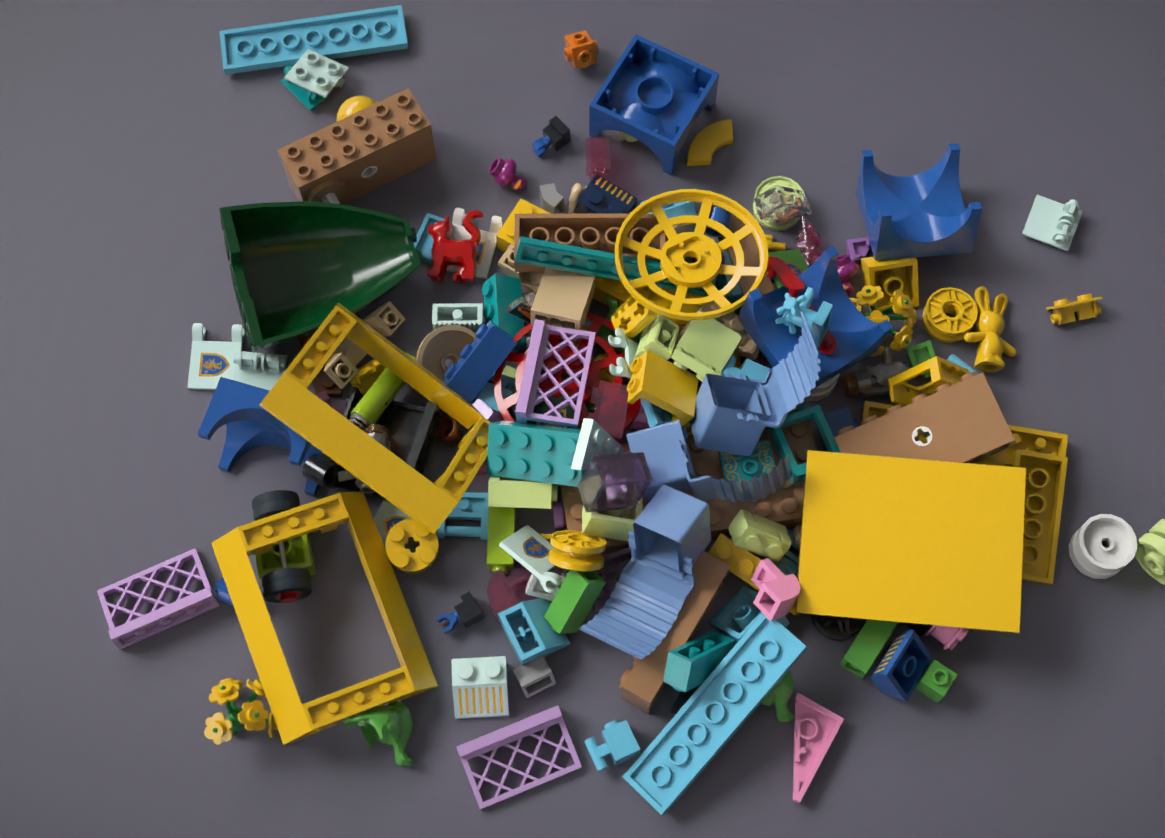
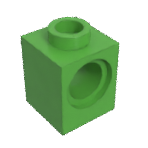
M934 659L915 689L938 703L945 696L958 674Z

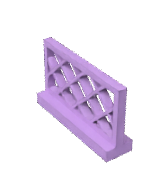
M534 320L515 410L517 422L527 424V420L578 428L596 332L545 325L544 320ZM549 334L560 335L564 341L553 348L548 341ZM578 338L589 339L588 346L580 351L572 343ZM568 345L575 354L563 360L557 352ZM554 355L560 364L548 370L543 364L544 360ZM579 359L584 368L574 374L568 365ZM564 368L570 377L559 384L553 374ZM549 377L555 387L543 393L539 388V383ZM574 381L579 387V392L569 397L563 388ZM559 391L566 400L554 407L548 397ZM543 400L551 409L545 414L533 413L534 406ZM570 405L575 411L574 419L563 418L558 411Z
M196 548L97 590L110 629L108 631L110 638L119 650L219 607ZM194 558L196 564L191 573L181 570L185 561ZM165 570L172 572L166 583L156 580L160 572ZM178 574L188 577L182 589L172 586ZM194 579L203 582L205 589L196 593L188 591ZM139 581L147 582L141 594L131 591L135 583ZM153 585L163 588L157 600L147 597ZM169 590L180 593L175 602L170 604L163 602ZM116 591L122 593L116 605L108 603L107 595ZM128 595L138 598L133 610L122 607ZM144 601L155 604L150 613L145 615L138 613ZM119 612L130 615L126 623L116 627L114 621Z
M558 705L456 747L480 809L582 767ZM557 723L562 731L559 744L544 739L548 727ZM543 730L541 737L533 734ZM528 735L539 739L533 755L518 749L522 738ZM564 739L566 741L568 749L561 746ZM518 740L516 747L508 744ZM542 741L557 747L551 763L536 757ZM506 746L514 750L508 765L493 759L497 748ZM560 749L571 754L574 765L562 768L554 764ZM493 750L490 758L485 755H482L486 752ZM516 752L531 757L525 773L510 767ZM479 756L489 761L481 776L471 771L467 760ZM534 759L549 765L545 777L537 779L528 775ZM491 762L506 768L500 784L485 777ZM552 767L559 770L557 772L550 774ZM509 770L524 776L520 787L511 789L503 785ZM473 776L481 779L478 787ZM527 777L534 780L524 785ZM483 780L499 786L494 798L484 802L479 792ZM501 788L508 790V792L499 795Z

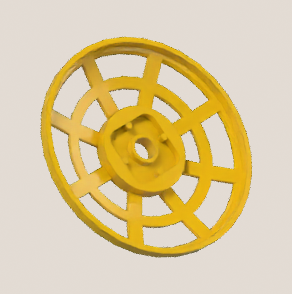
M698 189L669 191L641 203L622 223L615 243V265L618 276L631 296L644 307L657 314L686 321L718 318L744 305L748 293L761 286L766 274L769 256L764 231L747 209L724 195ZM677 202L702 203L699 216L683 215L670 219L667 218L662 206ZM712 205L732 213L745 226L733 234L723 224L709 218ZM652 211L659 224L654 226L645 235L641 243L628 238L627 236L633 226L643 216ZM696 224L694 232L680 234L676 233L673 226ZM706 227L719 232L726 239L716 244L710 237L704 235ZM664 231L668 241L664 244L662 250L650 247L649 244ZM751 233L759 249V267H744V253L740 241ZM623 247L638 252V268L641 278L628 281L623 268ZM730 247L734 249L736 266L721 264V253ZM645 256L660 260L661 271L649 275L645 265ZM686 257H693L697 259V262L687 263L684 259ZM718 274L733 275L729 283L720 291L712 283ZM741 276L756 277L750 290L741 299L731 304L724 297L737 285ZM668 279L678 286L675 296L663 291L655 283ZM648 286L658 296L672 302L670 310L648 301L635 289ZM702 287L709 295L702 298H685L688 288ZM715 302L721 308L705 313L680 312L682 305H702Z

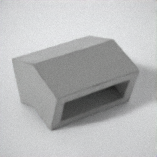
M555 183L541 185L540 201L542 209L551 214H563L564 197L556 191Z
M544 656L513 670L514 676L526 699L557 684Z

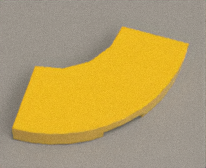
M732 119L715 122L697 134L689 148L687 166L711 165L712 156L719 148L733 144Z

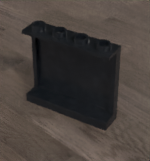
M354 387L352 394L347 398L346 410L343 415L347 419H350V413L364 396L358 387ZM392 400L373 426L365 428L366 431L364 432L386 435L389 438L388 441L391 442V452L423 475L444 413L437 403L428 402L426 407ZM338 465L339 471L346 470L341 465ZM337 478L335 483L328 487L344 492H362L360 487L355 484L356 478L341 482ZM376 491L374 493L363 492L366 497L388 501Z

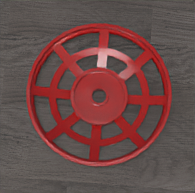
M587 313L586 319L592 320L587 331L596 332L597 334L603 324L615 331L611 321L601 316ZM531 323L514 336L516 342L533 330ZM549 334L548 341L553 348L560 344V335ZM596 335L595 343L602 347L609 357L597 361L591 358L578 428L582 427L584 418L597 421L613 407L614 403H617L629 410L625 417L608 431L616 440L632 425L642 405L640 398L631 404L627 402L628 397L620 393L623 379L621 376H614L612 389L600 384L599 371L610 368V364L618 366L616 359L618 357L625 359V353L617 355L604 339ZM581 339L577 350L580 351L587 347L589 339ZM563 348L557 352L563 360L575 354L571 348ZM528 349L523 355L510 352L495 371L494 395L498 410L504 421L515 422L507 409L517 404ZM551 355L544 360L543 364L550 370L560 363L554 355ZM576 359L568 367L576 374L584 368V365L579 359ZM505 361L518 364L515 377L517 393L503 400L501 376ZM562 368L554 373L553 376L560 384L563 382L562 377L567 372ZM549 377L539 383V388L543 393L555 387ZM574 381L563 388L568 396H573L579 392V387ZM558 391L548 398H557L563 396ZM595 394L607 398L599 409L590 415L588 414L585 404Z

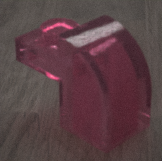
M608 136L585 137L586 177L596 176L597 174L600 176H610L611 160Z
M518 567L509 573L510 576L506 577L501 568L491 577L487 586V597L490 609L498 623H500L498 613L519 604L514 592L526 587L532 574L528 569Z

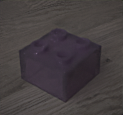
M627 451L621 454L610 455L601 453L593 456L578 483V489L586 513L636 508L653 479L644 452L632 453Z

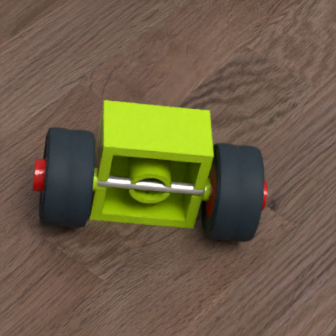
M276 490L256 496L252 500L254 521L300 506L299 495L294 491ZM310 533L272 546V551L256 556L258 576L262 581L263 596L267 602L292 603L311 595L312 585L310 576L316 575Z

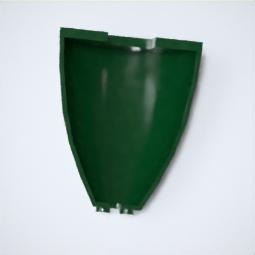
M311 201L255 203L219 208L227 259L230 261L233 287L243 327L252 351L290 342L316 332L338 302L353 314L358 313L395 288L423 264L421 250H416L413 244L417 242L416 231L414 228H410L408 219L354 206Z

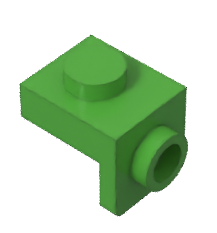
M930 340L905 349L911 368L935 357ZM930 371L920 374L923 379L931 377Z

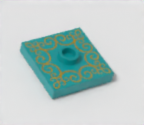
M769 440L758 441L751 456L718 451L725 482H730V480H735V482H741V480L751 481V478H760L763 473H769L772 467H776Z

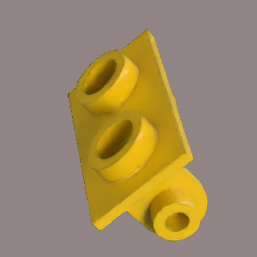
M1092 293L1077 296L1078 301L1069 302V298L1053 301L1054 306L1046 307V310L1053 309V314H1051L1050 318L1051 322L1057 325L1076 321L1074 312H1077L1078 320L1095 318L1098 314H1101V307L1099 304L1096 305V300L1102 299V297H1092Z
M373 359L360 367L359 371L349 382L353 387H358L361 393L364 394L386 367Z

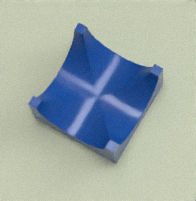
M635 34L589 105V136L598 139L600 134L606 130L626 133L648 146L659 158L663 166V172L672 176L676 169L683 144L697 117L703 109L711 112L715 106L720 73Z
M959 143L949 144L941 160L930 169L916 175L904 177L892 176L882 172L874 164L872 150H862L856 196L875 260L973 253L982 207L980 202H972L965 209L959 181V158L961 151Z
M834 246L824 250L817 261L798 276L804 283L805 288L803 291H798L797 298L804 295L807 288L810 287L813 288L815 295L811 305L816 312H818L823 301L833 305L828 330L835 337L837 349L833 354L825 355L817 348L821 370L818 372L819 379L815 381V388L877 352L893 328L888 320L882 323H875L869 320L854 306L841 283L837 268L839 253ZM785 285L767 294H761L757 288L749 292L746 297V303L742 306L738 316L739 321L771 367L778 365L783 358L786 359L788 354L794 351V346L799 343L798 339L802 336L801 327L794 324L796 333L790 334L789 326L775 322L777 318L783 315H778L776 310L783 306L786 300L784 295L789 293V289Z
M220 377L197 433L200 438L210 440L215 431L226 424L225 444L218 464L219 469L230 472L234 463L243 454L260 446L275 445L291 450L289 462L297 466H301L302 462L305 463L311 455H319L322 451L259 405L270 390ZM306 478L305 494L316 497L320 485Z

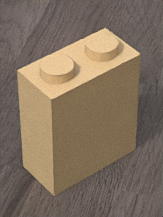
M546 267L530 310L531 326L534 325V320L537 319L544 320L545 325L582 330L595 292V276Z

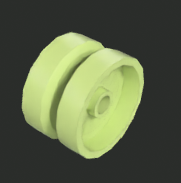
M1161 519L1149 530V533H1145L1137 540L1135 558L1151 577L1164 585L1165 519Z

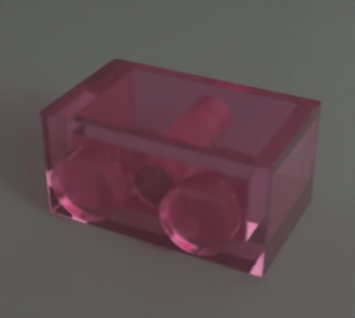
M600 380L598 388L593 387L590 402L595 403L593 413L589 412L587 419H594L616 441H620L623 436L629 392L627 391V385Z

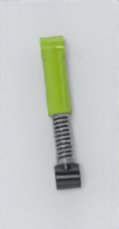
M406 353L408 356H410L412 359L416 361V357ZM385 368L350 413L351 417L348 420L363 431H366L365 428H371L406 382ZM323 452L319 455L313 454L304 463L303 476L328 488L338 478L339 464Z

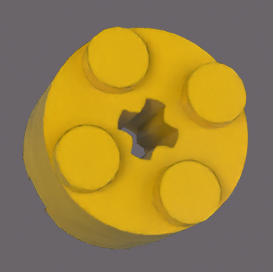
M414 519L402 520L395 524L387 535L385 542L386 553L391 564L396 569L406 574H418L426 571L436 560L438 555V538L436 533H431ZM409 541H414L415 544L420 545L416 547V552L411 553L410 549H405V546L409 545Z

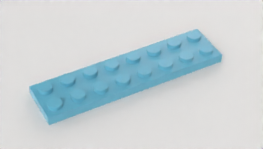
M402 5L219 31L225 75L295 65L308 49L329 59H338L408 48Z
M762 614L623 775V778L661 815H665L808 647L777 620L770 621Z

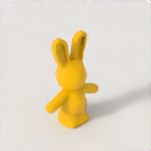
M980 286L975 290L974 295L979 311L976 320L978 332L966 333L964 340L968 343L979 342L974 363L975 369L994 373L1005 367V363L1002 360L1003 352L1009 357H1014L1017 351L1000 337L1005 328V321L1002 316L1008 302L1006 294L1002 293L996 296L990 310L988 290L986 287Z

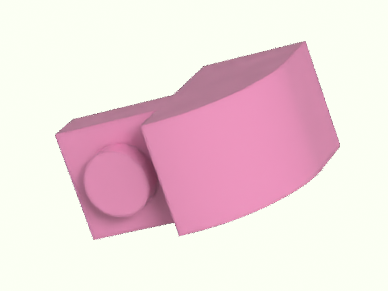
M767 558L760 561L751 579L760 589L753 603L770 621L782 618L789 613L800 592V584L794 574L785 576Z

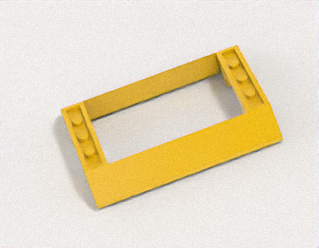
M339 302L259 404L433 534L459 503L487 457L489 423L492 422L487 420L472 403L448 388L443 381ZM345 337L432 403H437L440 409L465 428L469 429L474 424L472 429L459 443L458 447L460 449L450 465L435 483H432L307 389Z
M341 492L239 526L211 543L283 745L336 726L339 721L383 704L389 705L438 686L363 492ZM347 523L401 667L301 704L248 556L254 554L259 556L272 551V546L319 529H321L323 534L337 529L338 525Z

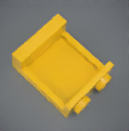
M649 350L633 360L630 366L632 376L627 386V391L629 392L627 402L633 404L639 398H642L672 413L671 422L679 420L681 426L689 422L695 413L698 378L696 375L680 369L670 361Z

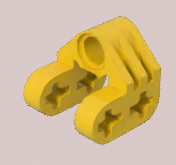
M631 296L617 308L611 317V321L615 330L621 328L624 330L627 338H633L638 333L642 336L644 329L659 314L644 307ZM647 299L648 301L656 304L655 301ZM665 306L663 308L670 310L671 306ZM669 318L680 328L683 320Z

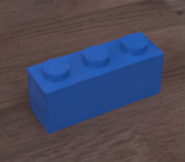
M491 320L487 325L482 324L475 334L477 338L471 345L467 344L460 353V360L456 365H450L444 375L446 377L444 379L446 386L470 403L517 344L513 336Z

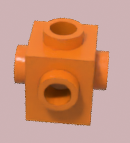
M586 30L564 36L566 45L564 55L567 62L570 61L575 69L587 68L597 63L598 45L595 39H591Z

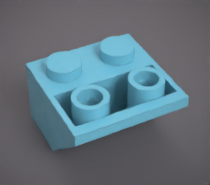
M539 598L523 601L498 613L499 621L521 666L541 656L546 657L570 645L566 634L555 632L550 623L544 618L551 605L549 600Z

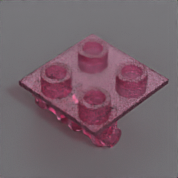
M803 214L801 215L803 230L798 231V235L795 238L797 249H800L809 268L822 255L819 254V247L822 246L819 232H815L813 223L808 222Z

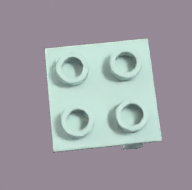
M308 49L284 79L326 98L334 87L337 88L344 85L345 79L342 77L349 70V67Z
M1036 195L1022 235L1069 251L1083 212L1079 210V202L1071 199L1064 205Z
M237 351V354H234L235 369L233 380L271 390L286 370L287 355Z

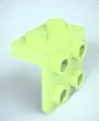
M714 318L691 321L672 352L671 358L675 360L673 364L684 371H687L689 368L696 372V377L702 382L707 373L721 375V371L739 344L741 335Z

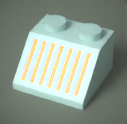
M506 656L451 659L455 719L509 716Z

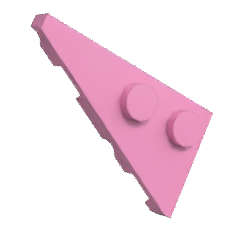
M797 693L794 713L793 801L799 804L844 718Z

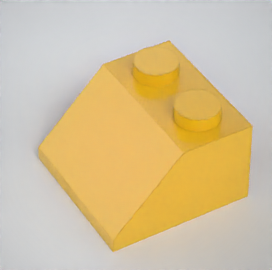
M874 256L861 258L863 287L867 285L873 287L880 286L885 295L881 301H877L875 304L877 310L883 311L893 306L890 298L894 296L893 294L896 290H900L904 295H908L913 307L919 306L918 262L915 257L875 260Z

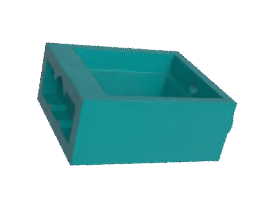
M805 405L797 409L796 413L786 415L783 424L779 428L769 427L768 429L780 459H784L789 453L793 474L790 478L792 485L805 481L806 463L797 465L782 429L814 419L828 452L841 453L819 405L813 407Z

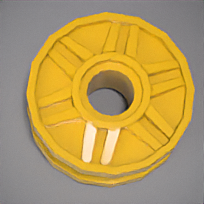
M953 287L941 288L932 293L926 302L922 314L923 327L929 336L937 341L944 343L959 342L964 339L966 333L971 332L977 320L978 309L976 302L968 293L961 289ZM945 313H949L954 317H949Z
M569 530L557 531L551 534L550 544L555 547L549 551L548 561L551 564L575 571H595L603 568L604 557L599 553L605 551L606 540L604 538L582 534V531Z

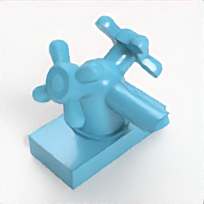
M810 287L807 288L804 295L799 296L797 299L786 293L784 295L786 300L783 306L776 310L778 315H783L777 318L775 322L789 326L790 334H795L796 328L794 324L803 328V318L801 315V311H803L815 346L819 348L830 325L833 305L823 301L818 312L808 309L815 297L813 288Z

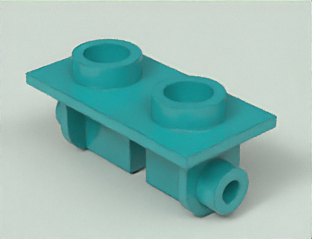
M288 65L285 67V76L293 66ZM284 78L280 80L309 111L328 98V96L325 98Z

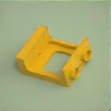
M935 356L888 379L891 402L901 404L903 407L912 403L911 399L920 394L926 393L929 396L936 393V388L950 382L951 385L961 382V377L968 374L969 369ZM927 371L931 373L932 381L922 386L916 387L905 383V381Z

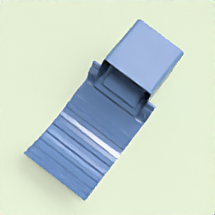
M801 311L803 328L801 330L802 336L798 339L799 343L794 346V351L790 352L786 359L783 358L778 365L769 370L764 381L749 379L748 376L741 375L731 376V374L721 376L706 374L696 396L694 417L689 421L694 442L698 448L751 456L765 426L779 428L783 424L787 413L796 408L798 403L801 404L804 398L811 394V389H814L816 386L815 381L819 379L818 372L821 370L819 363L821 362L803 311Z
M679 420L626 434L640 491L647 504L662 485L669 486L683 493L693 492L694 497L703 502L715 498L725 501L728 499L734 503L737 501L747 503L749 500L755 502L759 498H767V495L770 493L772 495L776 493V489L782 488L784 482L793 475L788 453L784 459L779 461L777 467L771 468V472L763 473L760 478H751V481L741 480V482H735V480H730V482H725L724 479L716 480L709 476L696 478L686 437Z
M662 485L633 523L634 533L628 532V536H630L628 543L632 558L624 567L609 600L606 601L605 606L600 609L593 620L588 621L587 624L579 628V630L640 660L650 655V652H653L657 645H660L662 639L666 637L667 632L671 629L685 599L695 586V576L691 568L711 542L709 505L666 485Z

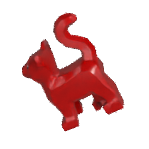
M480 210L469 211L464 216L463 225L465 230L471 235L470 240H450L453 224H450L449 216H446L444 221H437L434 225L428 226V233L434 240L431 249L433 268L427 270V277L431 281L443 282L447 266L452 265L458 267L457 272L453 274V281L455 283L465 284L466 280L475 282L477 271L476 258L478 245L481 240V232L473 224V219L483 217V213Z

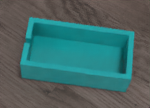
M512 421L489 423L486 475L583 487L588 485L591 472L595 473V471L571 469L581 429Z

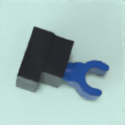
M554 116L549 120V125L543 129V137L532 143L534 147L532 151L538 157L542 156L550 145L558 151L571 141L570 129L557 116Z
M469 591L460 596L463 602L454 607L456 610L454 613L441 614L437 617L438 623H441L443 620L450 621L449 626L443 629L445 634L451 633L455 625L461 620L465 627L468 628L485 618Z

